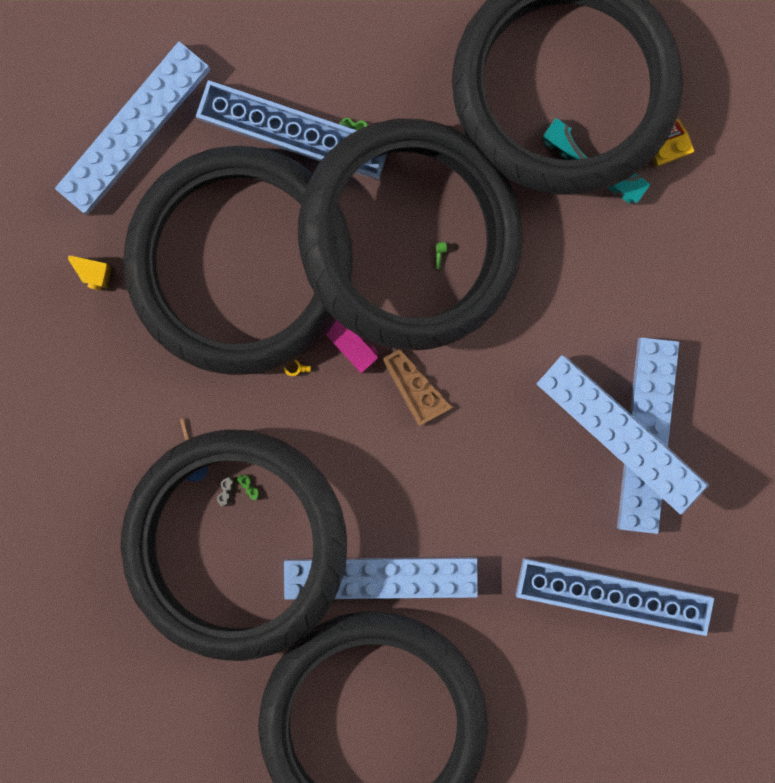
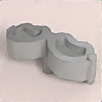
M230 477L221 482V487L224 491L217 497L221 507L228 504L229 491L232 490L233 480Z

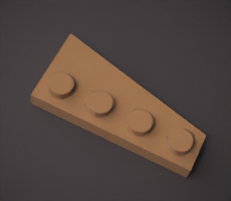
M397 350L382 359L418 426L453 408L434 389L424 375L416 369L414 364L401 350Z

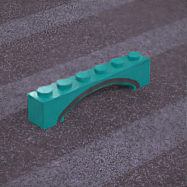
M555 118L542 137V140H544L543 144L551 150L553 148L557 149L560 152L559 155L565 160L586 159L587 157L572 139L570 134L572 128ZM635 173L607 189L614 194L618 192L623 196L622 200L631 205L632 203H638L650 186V183Z

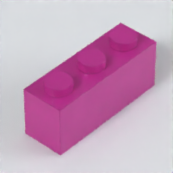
M337 319L326 333L329 339L361 374L378 359L376 354L379 352L371 344L367 346L363 342L364 338L346 329Z

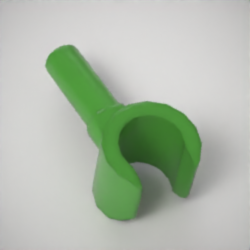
M446 242L436 244L437 259L435 269H440L441 253L447 252Z

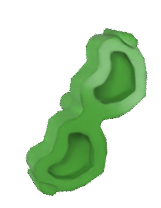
M344 118L339 122V125L359 130L367 126V123L363 120L353 123L351 119Z
M239 475L238 482L241 483L243 488H246V493L250 496V499L256 500L258 489L249 487V477Z

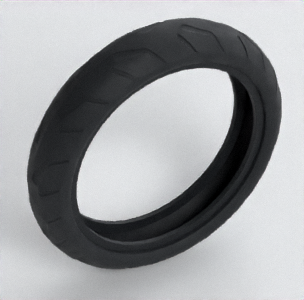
M487 0L471 18L459 41L453 64L452 90L455 110L466 136L473 141L502 175L517 184L542 193L576 195L601 191L618 184L634 175L654 158L668 139L677 120L683 92V72L679 50L664 17L649 0ZM557 4H575L601 11L623 25L636 40L643 52L650 78V95L646 113L629 137L605 153L580 160H559L538 155L511 139L497 123L490 110L483 82L484 67L490 50L498 37L511 23L541 7Z
M397 118L377 122L357 130L341 140L320 161L303 195L298 218V244L308 282L326 310L346 329L378 345L396 350H429L449 345L473 333L484 325L503 303L517 276L521 261L523 243L521 214L511 184L468 136L438 122L423 119ZM409 152L422 154L444 163L468 184L482 210L486 227V252L481 271L468 293L453 307L436 316L409 318L380 309L354 288L339 262L334 243V217L338 200L352 175L367 161L380 155Z
M252 146L216 147L180 161L160 175L144 194L127 229L124 245L125 283L139 319L151 336L171 354L197 368L227 375L257 374L276 369L296 360L313 348L333 326L336 318L326 310L314 293L302 314L281 332L269 338L251 343L231 344L217 342L196 333L175 315L162 293L157 275V248L162 230L172 212L190 194L217 181L244 178L262 181L280 188L301 205L304 192L313 175L306 167L289 157L268 149ZM337 203L334 217V243L341 267L351 282L353 270L351 237L345 217Z
M231 429L218 430L195 436L171 448L144 474L132 493L124 515L121 531V556L124 575L134 601L150 623L162 635L179 647L207 658L247 661L267 657L288 648L306 636L323 619L338 593L345 572L347 533L341 505L330 483L306 455L288 443L260 432ZM223 461L251 463L278 476L294 491L301 501L312 530L313 557L304 587L294 602L282 614L268 623L255 627H222L204 621L189 612L169 590L162 576L157 558L156 536L162 511L172 493L193 473L206 466Z
M372 611L342 615L316 626L301 640L291 645L273 669L262 696L258 722L260 748L273 783H315L303 769L294 750L290 730L293 700L304 679L323 660L344 649L368 644L392 646L407 651L423 660L439 675L454 702L457 731L449 760L442 772L432 783H474L483 762L488 737V716L485 697L473 668L460 650L432 627L405 615Z

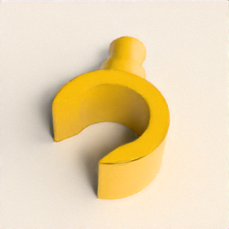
M294 360L298 365L296 373H290L284 367L285 373L289 376H297L300 372H311V366L301 365L297 360Z

